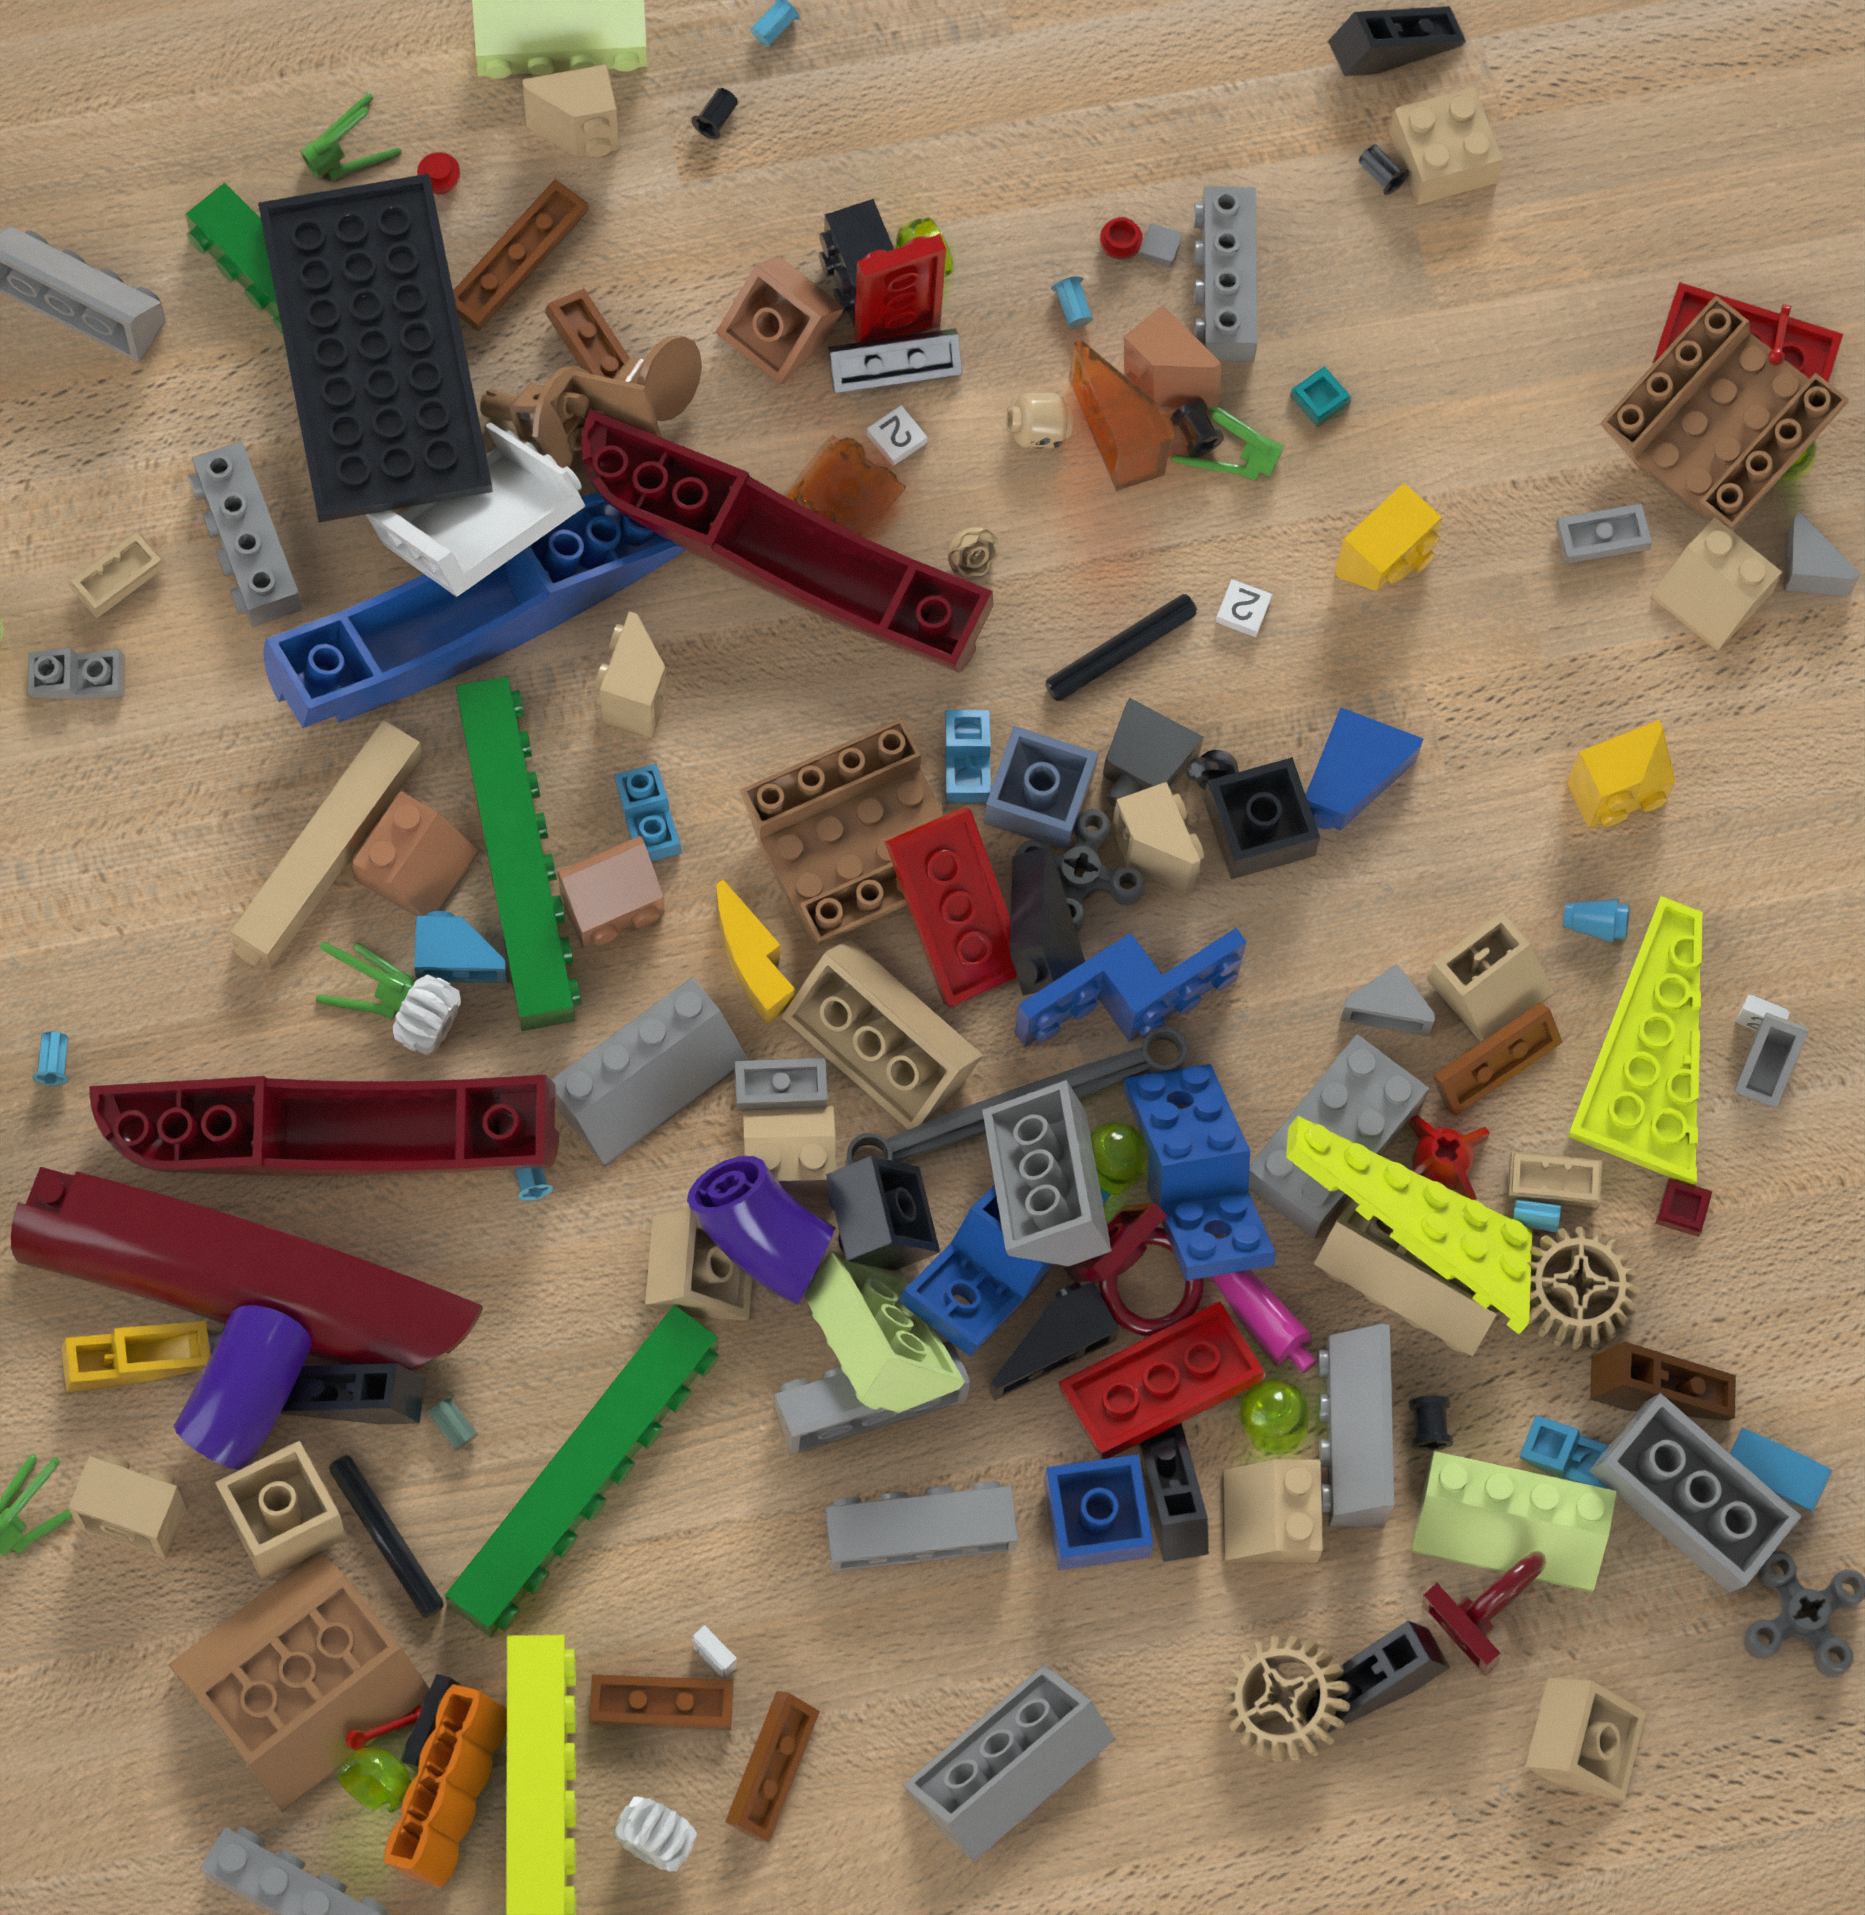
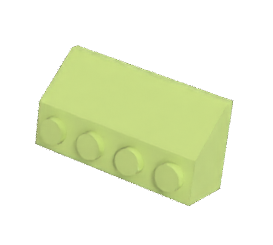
M472 0L478 76H488L495 79L505 78L511 74L530 73L534 76L550 75L553 72H566L607 64L608 69H616L622 72L633 71L639 67H647L644 0Z
M831 1251L807 1287L804 1297L813 1312V1318L819 1323L827 1337V1344L834 1350L839 1359L842 1371L851 1381L856 1391L857 1399L871 1409L877 1410L882 1407L900 1413L959 1390L965 1381L936 1330L898 1302L903 1290L909 1285L905 1276L879 1267L846 1261L844 1255Z
M1434 1451L1427 1466L1411 1553L1505 1573L1525 1556L1539 1551L1545 1554L1547 1564L1535 1580L1593 1593L1609 1537L1617 1491Z

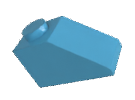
M432 911L427 916H416L414 963L416 980L428 974L436 979L439 977L447 982L507 983L505 959L463 917H456L453 913L447 911Z

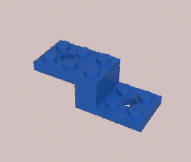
M1235 928L1162 975L1132 933H1129L1020 1003L1015 1034L1024 1047L1035 1040L1039 1044L1044 1043L1056 1035L1061 1029L1059 1025L1074 1016L1078 1020L1092 1012L1098 1005L1096 1001L1099 1000L1129 1042L1140 1035L1145 1038L1155 1028L1163 1027L1166 1023L1164 1020L1178 1011L1180 1015H1183L1194 1009L1202 1001L1201 996L1215 987L1217 991H1221L1231 985L1239 977L1237 972H1239L1243 962L1242 958L1247 941L1238 929Z
M1211 1064L1124 1078L1123 1092L1149 1149L1147 1192L1152 1203H1156L1167 1215L1161 1224L1186 1281L1274 1266L1275 1249L1248 1192L1250 1148ZM1181 1104L1188 1107L1179 1109L1176 1105ZM1212 1234H1223L1227 1237L1218 1239Z
M994 1184L970 1208L952 1242L903 1290L898 1302L971 1357L1041 1285L1053 1263L1012 1257L1007 1254ZM1100 1186L1104 1207L1111 1194ZM960 1295L964 1297L970 1305L959 1303L953 1296Z

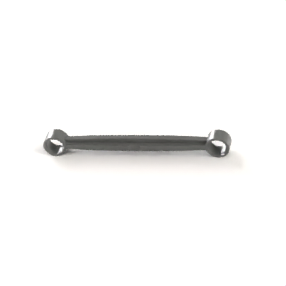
M1158 1027L1145 1036L1140 1048L1082 1065L1010 1090L931 1120L888 1139L875 1133L861 1134L854 1138L848 1147L846 1166L854 1163V1153L860 1147L866 1145L881 1149L885 1154V1159L899 1162L986 1134L982 1110L1067 1080L1077 1098L1081 1099L1124 1081V1078L1138 1076L1145 1072L1158 1073L1181 1069L1187 1054L1186 1041L1177 1030L1170 1027ZM1156 1040H1168L1176 1045L1180 1056L1173 1064H1157L1149 1057L1148 1045Z

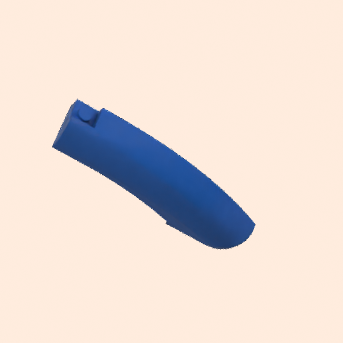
M599 493L589 494L581 497L585 504L584 508L457 597L423 574L350 608L266 638L263 650L266 673L278 702L287 701L302 728L334 716L340 723L441 683L532 640L616 594L681 554L685 549L619 512L608 504Z

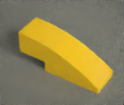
M722 879L716 884V901L725 951L735 977L749 1002L763 1021L768 1024L787 1009L795 997V988L774 965L780 960V944Z
M206 1321L114 1328L112 1334L66 1337L61 1347L66 1392L124 1386L187 1374L205 1369L211 1357Z

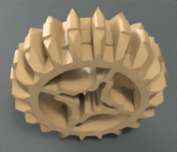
M1582 1226L1576 1227L1573 1238L1570 1239L1568 1232L1561 1228L1556 1233V1241L1550 1236L1544 1235L1539 1241L1541 1249L1533 1246L1530 1247L1532 1254L1531 1262L1527 1263L1531 1266L1530 1308L1532 1310L1529 1314V1324H1533L1538 1320L1542 1323L1537 1332L1539 1337L1546 1336L1549 1330L1556 1333L1554 1338L1555 1346H1560L1565 1337L1571 1338V1346L1574 1350L1580 1348L1584 1337L1591 1348H1596L1599 1345L1600 1335L1605 1340L1612 1341L1616 1336L1615 1328L1624 1330L1629 1324L1626 1315H1633L1637 1309V1304L1631 1299L1638 1297L1640 1287L1629 1283L1636 1279L1638 1275L1637 1269L1623 1268L1629 1261L1630 1255L1629 1252H1624L1617 1256L1613 1253L1618 1244L1616 1239H1611L1606 1246L1599 1243L1602 1237L1600 1230H1595L1591 1238L1586 1239ZM1571 1257L1568 1272L1554 1274L1552 1278L1542 1277L1544 1269L1551 1263L1562 1258ZM1588 1260L1599 1266L1607 1277L1598 1276L1593 1273L1589 1267ZM1576 1273L1580 1289L1585 1290L1579 1303L1576 1288L1570 1286ZM1545 1295H1547L1548 1299L1561 1302L1566 1308L1567 1316L1558 1312L1549 1303ZM1603 1298L1613 1299L1611 1308L1604 1314L1584 1320L1587 1304L1601 1302Z
M1291 1634L1284 1647L1282 1639L1278 1635H1274L1270 1639V1650H1267L1261 1642H1254L1253 1648L1257 1656L1252 1659L1245 1653L1239 1654L1240 1662L1246 1666L1242 1672L1234 1668L1228 1670V1675L1238 1682L1236 1686H1225L1223 1688L1225 1695L1235 1698L1234 1702L1228 1703L1223 1707L1224 1713L1227 1715L1237 1716L1229 1724L1230 1730L1234 1733L1244 1731L1240 1738V1743L1244 1747L1248 1748L1256 1743L1255 1754L1264 1758L1271 1751L1272 1759L1278 1763L1283 1762L1287 1750L1294 1762L1302 1761V1747H1305L1311 1755H1318L1320 1752L1316 1740L1320 1738L1331 1745L1334 1742V1738L1326 1732L1330 1725L1337 1729H1342L1345 1725L1341 1719L1335 1716L1336 1711L1344 1712L1350 1709L1348 1702L1337 1699L1338 1695L1349 1691V1685L1342 1681L1334 1682L1344 1672L1343 1668L1339 1664L1328 1666L1333 1657L1332 1653L1326 1649L1317 1653L1318 1644L1311 1639H1308L1301 1647L1300 1638L1297 1635ZM1288 1662L1302 1663L1308 1665L1315 1674L1307 1678L1300 1676L1296 1679L1288 1680L1285 1674L1280 1672L1277 1665ZM1263 1676L1266 1682V1691L1259 1700L1254 1702L1255 1707L1253 1708L1254 1690ZM1280 1684L1295 1694V1697H1289L1293 1700L1290 1705L1292 1712L1278 1703V1700H1283L1279 1697L1283 1692ZM1320 1689V1702L1317 1712L1312 1720L1309 1721L1306 1707L1309 1701L1318 1695L1317 1690ZM1285 1717L1287 1723L1293 1726L1295 1733L1287 1735L1269 1734L1258 1723L1265 1719L1273 1721L1274 1719Z

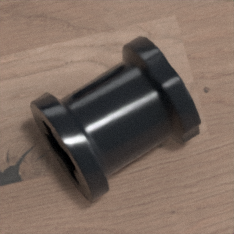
M1197 399L1182 405L1172 413L1170 418L1172 424L1180 428L1188 442L1187 451L1191 457H1198L1209 453L1224 440L1222 432L1215 430L1205 412L1207 405L1203 399Z
M1433 1395L1409 1400V1410L1414 1412L1416 1437L1411 1440L1412 1448L1428 1451L1445 1449L1452 1446L1453 1437L1447 1432L1446 1409L1450 1407V1399L1445 1396Z

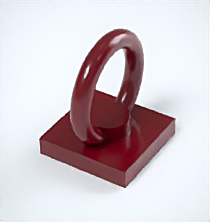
M1156 1203L1124 1205L1106 1223L1111 1252L1063 1268L1075 1282L1099 1281L1100 1294L1113 1319L1131 1333L1147 1337L1193 1315L1200 1304L1204 1287V1278L1188 1281L1185 1279V1291L1180 1303L1172 1312L1159 1318L1138 1316L1131 1312L1122 1301L1118 1291V1275L1131 1268L1147 1250L1146 1245L1161 1246L1174 1254L1164 1228L1157 1227L1167 1215Z
M1539 1551L1525 1556L1497 1579L1474 1602L1466 1596L1456 1604L1445 1590L1436 1583L1423 1594L1422 1607L1482 1674L1486 1676L1499 1664L1501 1656L1500 1651L1486 1637L1494 1629L1490 1620L1509 1605L1538 1577L1546 1567L1547 1558L1545 1554Z

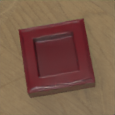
M1669 1178L1666 1182L1655 1224L1699 1237L1713 1191Z

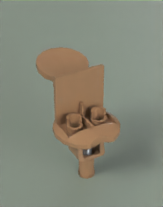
M679 335L668 336L654 346L645 361L637 357L628 359L613 379L590 374L579 366L563 367L549 378L545 387L530 382L518 396L488 389L481 398L480 410L485 417L512 421L518 437L522 441L538 442L541 447L542 456L549 454L561 468L567 466L572 470L583 460L582 433L590 409L662 438L657 421L672 420L686 409L695 395L702 370L700 351L695 342L687 337Z

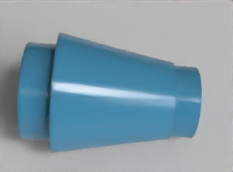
M1619 899L1579 901L1575 903L1566 902L1563 928L1572 929V931L1614 943L1615 939L1626 940L1630 904H1621Z

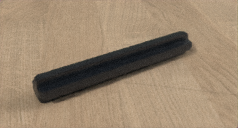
M1181 594L1047 678L1045 687L1055 701H1061L1195 617L1197 614L1195 603L1189 595Z
M345 1455L335 1460L329 1466L330 1473L420 1614L424 1618L434 1615L443 1608L444 1603L432 1582L351 1456Z

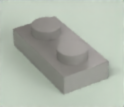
M1642 503L1557 518L1555 524L1565 564L1650 550L1652 545Z
M825 1058L735 1061L737 1110L827 1107L828 1094Z

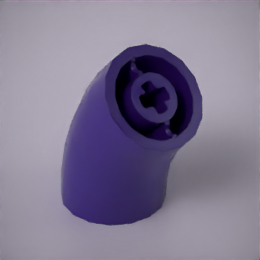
M739 1156L711 1167L697 1178L689 1189L687 1197L689 1207L700 1225L714 1243L745 1273L773 1293L798 1305L821 1262L836 1227L820 1219L792 1198L771 1174L765 1162L755 1156Z
M251 1305L240 1306L233 1310L198 1383L174 1424L176 1433L198 1453L223 1466L241 1470L253 1464L273 1429L310 1351L312 1341L309 1333L294 1319L271 1308Z

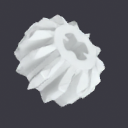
M428 974L416 980L413 988L409 989L405 1000L401 1002V1008L396 1015V1021L393 1025L395 1040L403 1043L404 1047L414 1052L419 1051L425 1055L437 1050L441 1042L445 1040L448 1031L452 1028L454 1019L458 1015L457 1010L461 1004L459 990L451 987V983L439 977L436 979Z
M634 1797L629 1805L625 1806L618 1818V1824L613 1833L622 1847L633 1853L634 1857H638L660 1870L677 1871L680 1865L687 1860L697 1836L694 1827L689 1824L688 1820L680 1817L676 1811H672L665 1807L664 1804H658L650 1798Z

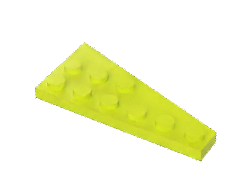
M1660 896L1567 1137L1669 1178L1695 1186L1697 1183V1100L1699 1098L1700 1060L1699 1009L1701 1008L1700 965L1702 963L1703 912Z
M1300 1116L1295 1118L1288 1127L1286 1158L1329 1191L1340 1189L1358 1204L1355 1210L1367 1220H1370L1374 1215L1392 1228L1393 1231L1390 1234L1392 1239L1446 1280L1456 1277L1471 1288L1474 1292L1472 1299L1483 1308L1487 1309L1492 1304L1510 1319L1506 1325L1516 1333L1520 1334L1527 1327L1530 1314L1531 1266L1527 1262H1531L1532 1229L1515 1219H1510L1485 1207L1478 1201L1471 1200L1446 1188L1439 1182L1427 1179L1407 1169L1400 1163L1392 1162L1368 1150L1361 1144L1353 1143L1329 1131L1322 1125L1314 1124Z

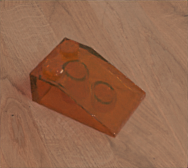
M1083 340L1074 342L1069 381L1116 491L1165 475L1167 459L1171 457L1170 442L1174 439V430L1167 414L1160 415L1157 405L1152 398Z

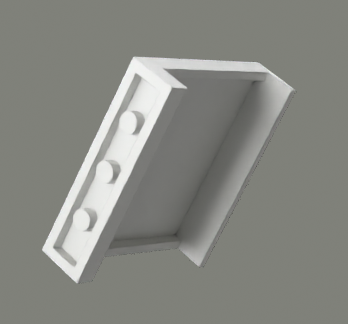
M491 422L485 427L496 445L494 450L486 454L493 492L416 505L400 515L392 510L366 514L384 546L456 597L585 507L578 493V490L582 488L581 483L569 467L561 468L549 454L542 456L530 442L522 443L511 430L505 432Z

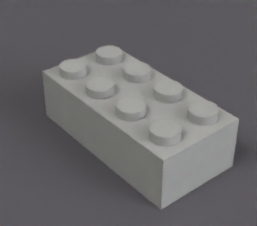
M1356 1034L1250 1164L1248 1189L1315 1239L1349 1196L1340 1189L1329 1191L1286 1158L1288 1127L1297 1116H1300L1314 1124L1324 1126L1329 1131L1353 1143L1361 1144L1368 1150L1382 1156L1408 1124L1410 1118L1423 1105L1429 1087Z
M1661 1393L1642 1404L1589 1470L1610 1490L1617 1491L1616 1495L1729 1593L1747 1586L1801 1518L1798 1512Z

